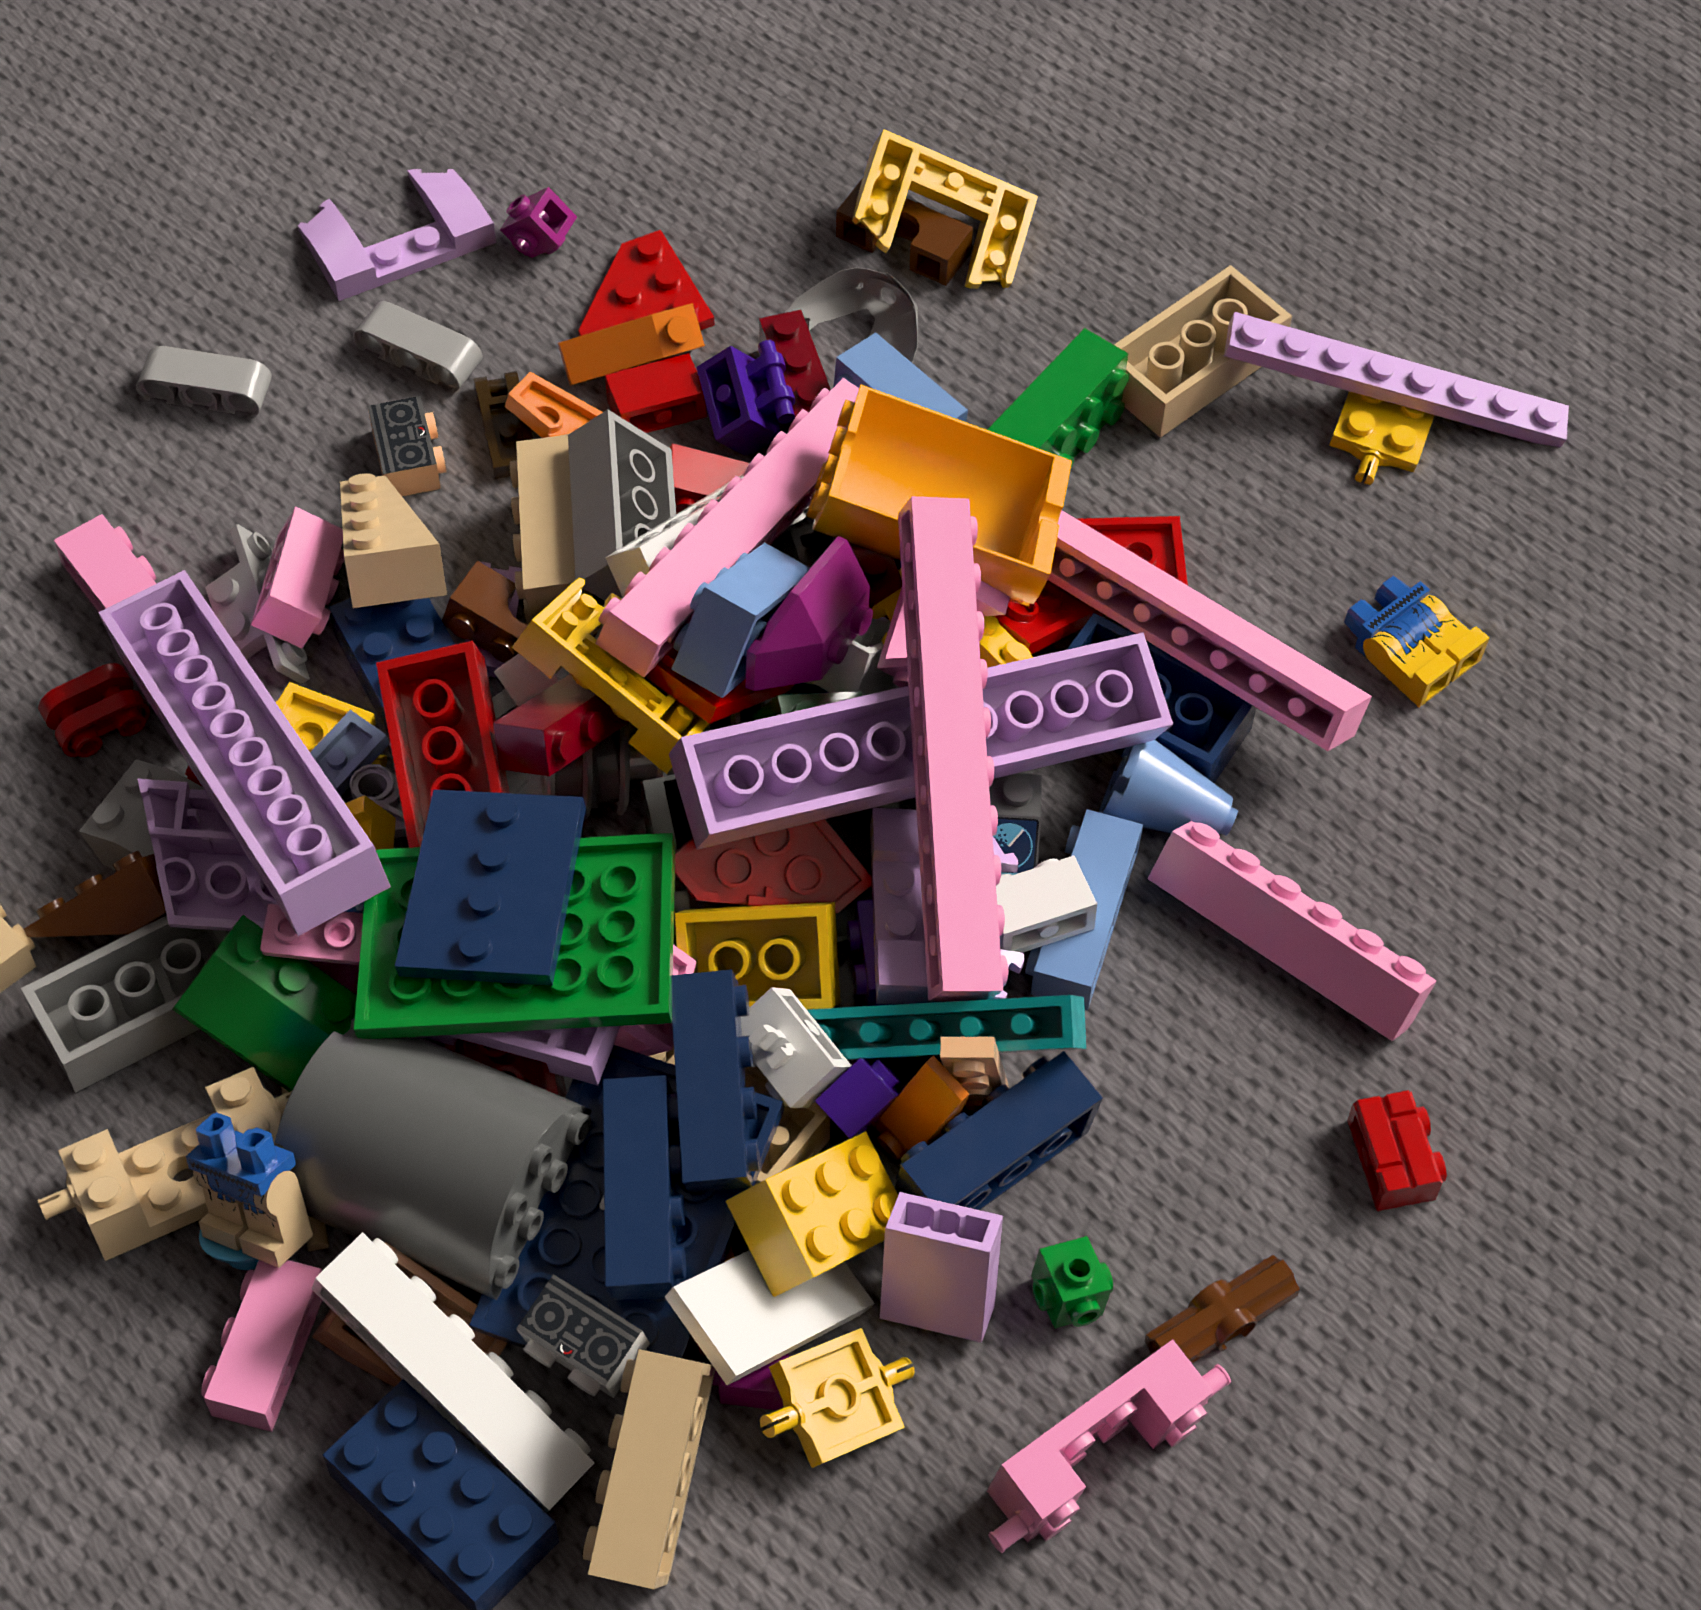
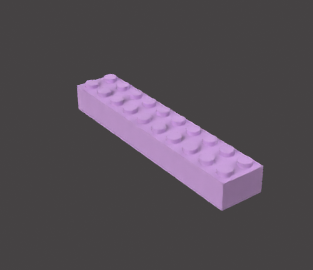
M185 570L98 612L117 654L298 936L391 887L374 845Z
M1144 632L987 668V683L982 691L983 705L989 709L991 715V728L989 736L986 738L987 756H991L994 762V779L1150 742L1173 725ZM909 686L681 737L670 751L669 757L696 849L915 798Z

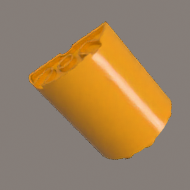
M860 384L854 402L845 399L836 424L837 428L828 451L829 456L827 461L822 464L814 487L817 490L813 494L806 517L814 519L813 530L835 538L838 536L842 537L851 544L901 561L898 513L911 496L969 499L970 516H975L978 526L977 540L973 546L974 563L980 566L981 581L1008 595L1011 601L1029 606L1030 603L1034 604L1051 573L1060 526L1057 523L1064 505L1072 460Z

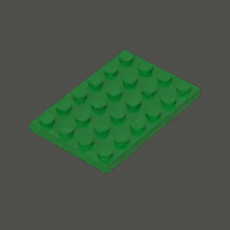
M673 833L580 838L553 986L399 977L395 969V962L421 847L376 850L391 887L364 901L354 1031L357 1038L382 1039L672 1023L671 975H673L675 840Z

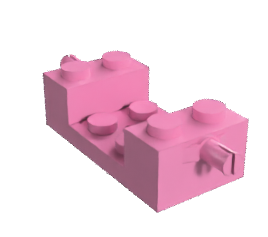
M1172 1339L1004 1462L987 1490L1008 1518L1005 1523L988 1534L995 1548L1003 1553L1022 1537L1028 1543L1038 1534L1047 1541L1071 1522L1070 1518L1080 1509L1076 1501L1086 1488L1072 1467L1087 1455L1085 1451L1096 1441L1095 1438L1097 1436L1103 1443L1107 1442L1129 1424L1127 1422L1129 1419L1153 1449L1164 1440L1173 1447L1185 1439L1197 1428L1195 1424L1207 1415L1203 1406L1208 1403V1399L1231 1383L1226 1370L1217 1364L1213 1369L1201 1376Z

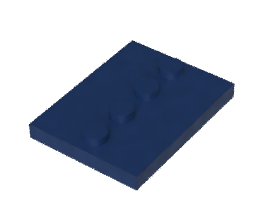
M433 790L395 962L398 976L553 986L586 811L583 797Z

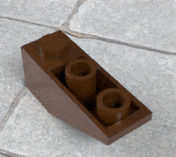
M139 850L115 862L113 867L116 873L106 879H103L101 874H98L77 885L74 890L78 896L65 903L63 897L39 908L36 913L40 919L23 929L27 937L130 934L166 916L155 855L151 854L142 857Z

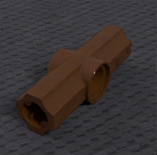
M1271 1255L1228 1283L1222 1279L1210 1284L1190 1301L1187 1309L1146 1334L1144 1342L1150 1354L1155 1353L1172 1339L1192 1364L1215 1348H1218L1219 1351H1224L1227 1349L1225 1343L1239 1334H1242L1244 1337L1248 1336L1254 1330L1258 1321L1298 1296L1300 1288L1296 1283L1294 1273L1283 1259L1280 1260L1275 1255Z

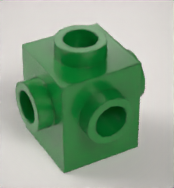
M1088 1236L1039 1249L1031 1273L1034 1281L1033 1293L1039 1309L1047 1311L1054 1329L1070 1324L1076 1327L1086 1326L1096 1321L1100 1316H1103L1110 1293L1113 1291V1279L1108 1266L1104 1262H1099Z

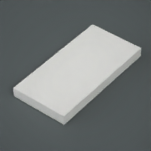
M750 1250L674 1286L665 1295L670 1306L726 1385L853 1320L875 1304L845 1262L773 1297Z

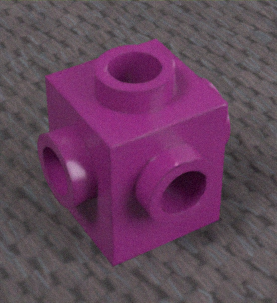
M547 187L528 197L525 194L518 196L508 206L506 213L509 216L500 228V231L511 241L516 250L526 256L534 258L545 252L550 255L564 243L566 234L577 219V216Z

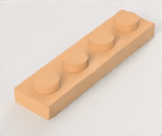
M941 1037L940 1058L943 1066L970 1094L966 1101V1109L977 1112L984 1107L982 1105L983 1100L993 1090L1003 1084L1008 1086L995 1038Z

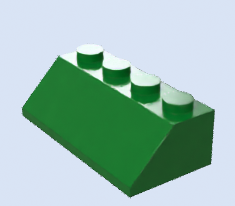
M242 915L226 934L172 1010L290 1092L294 1089L303 1070L324 1041L334 1031L344 1035L350 1030L351 1019L355 1018L357 995L308 960L263 955L260 949L263 928L245 915Z

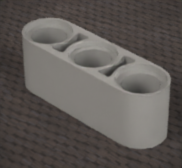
M380 301L353 332L352 337L360 350L368 349L380 355L379 359L399 368L402 365L417 371L415 375L435 384H438L440 381L453 387L451 390L453 392H457L483 358L480 348L470 338L386 301Z
M156 346L148 353L136 383V391L147 401H150V398L167 400V404L187 407L197 404L210 406L208 410L235 414V411L252 413V417H256L261 410L272 374L264 364L252 359L168 346Z

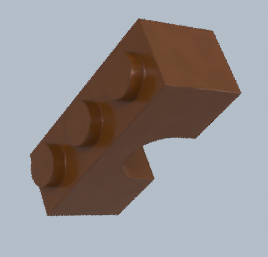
M861 179L836 211V237L873 253L877 248L875 244L878 239L861 222L855 224L852 221L862 183ZM906 198L894 237H901L911 241L909 270L947 286L971 254L973 227L964 224L958 219L930 209L920 202Z
M476 561L449 598L442 618L443 624L456 636L473 641L476 645L491 653L495 659L503 663L508 662L519 654L512 646L528 626V624L517 620L509 610V605L516 589L515 583L479 561Z

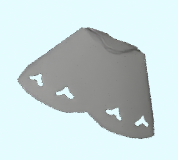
M857 267L841 270L797 297L785 311L786 313L801 309L804 318H810L809 330H811L818 323L868 309L875 318L869 336L877 333L913 363L918 348V306L903 285L888 272L882 273ZM883 288H889L895 293L896 300L894 303L889 304L883 299Z

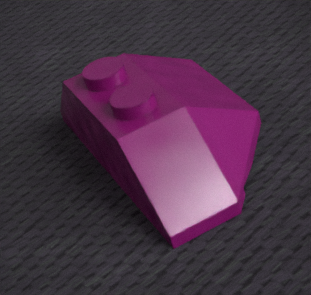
M838 536L779 606L768 621L765 632L758 640L755 639L747 650L745 688L757 691L821 680L834 663L840 664L844 660L849 645L857 635L863 636L866 633L873 616V610L869 608L870 586L847 539Z

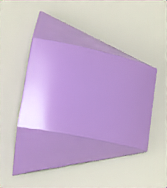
M137 779L143 799L148 831L152 841L169 926L229 931L239 918L245 915L264 929L268 904H277V902L206 791L190 789L188 782Z

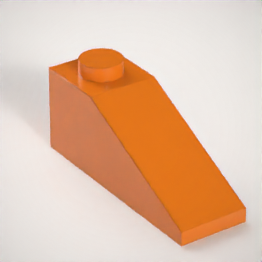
M693 303L557 343L570 386L603 377L622 369L634 368L667 357L691 352L705 346Z
M934 1055L922 1066L879 1118L876 1129L880 1133L877 1140L882 1148L896 1161L916 1144L925 1141L927 1145H930L943 1136L941 1133L942 1129L961 1113L970 1095Z

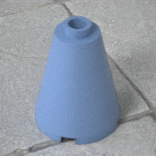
M1156 740L1124 748L1121 754L1123 759L1117 771H1114L1099 808L1100 813L1143 824V828L1172 833L1173 830L1193 821L1194 823H1203L1212 827L1218 834L1228 835L1238 813L1237 809L1231 807L1233 802L1231 795Z

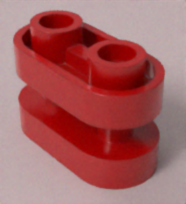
M117 663L104 664L53 688L43 696L38 705V710L47 726L56 730L55 738L63 752L70 757H88L95 754L103 743L100 736L116 728L122 736H132L138 733L145 726L150 715V709L141 694L136 690H132L133 682L126 670Z

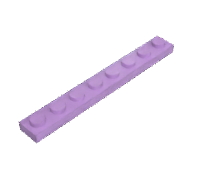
M1237 312L1233 313L1229 321L1225 357L1536 444L1562 447L1567 439L1568 405Z

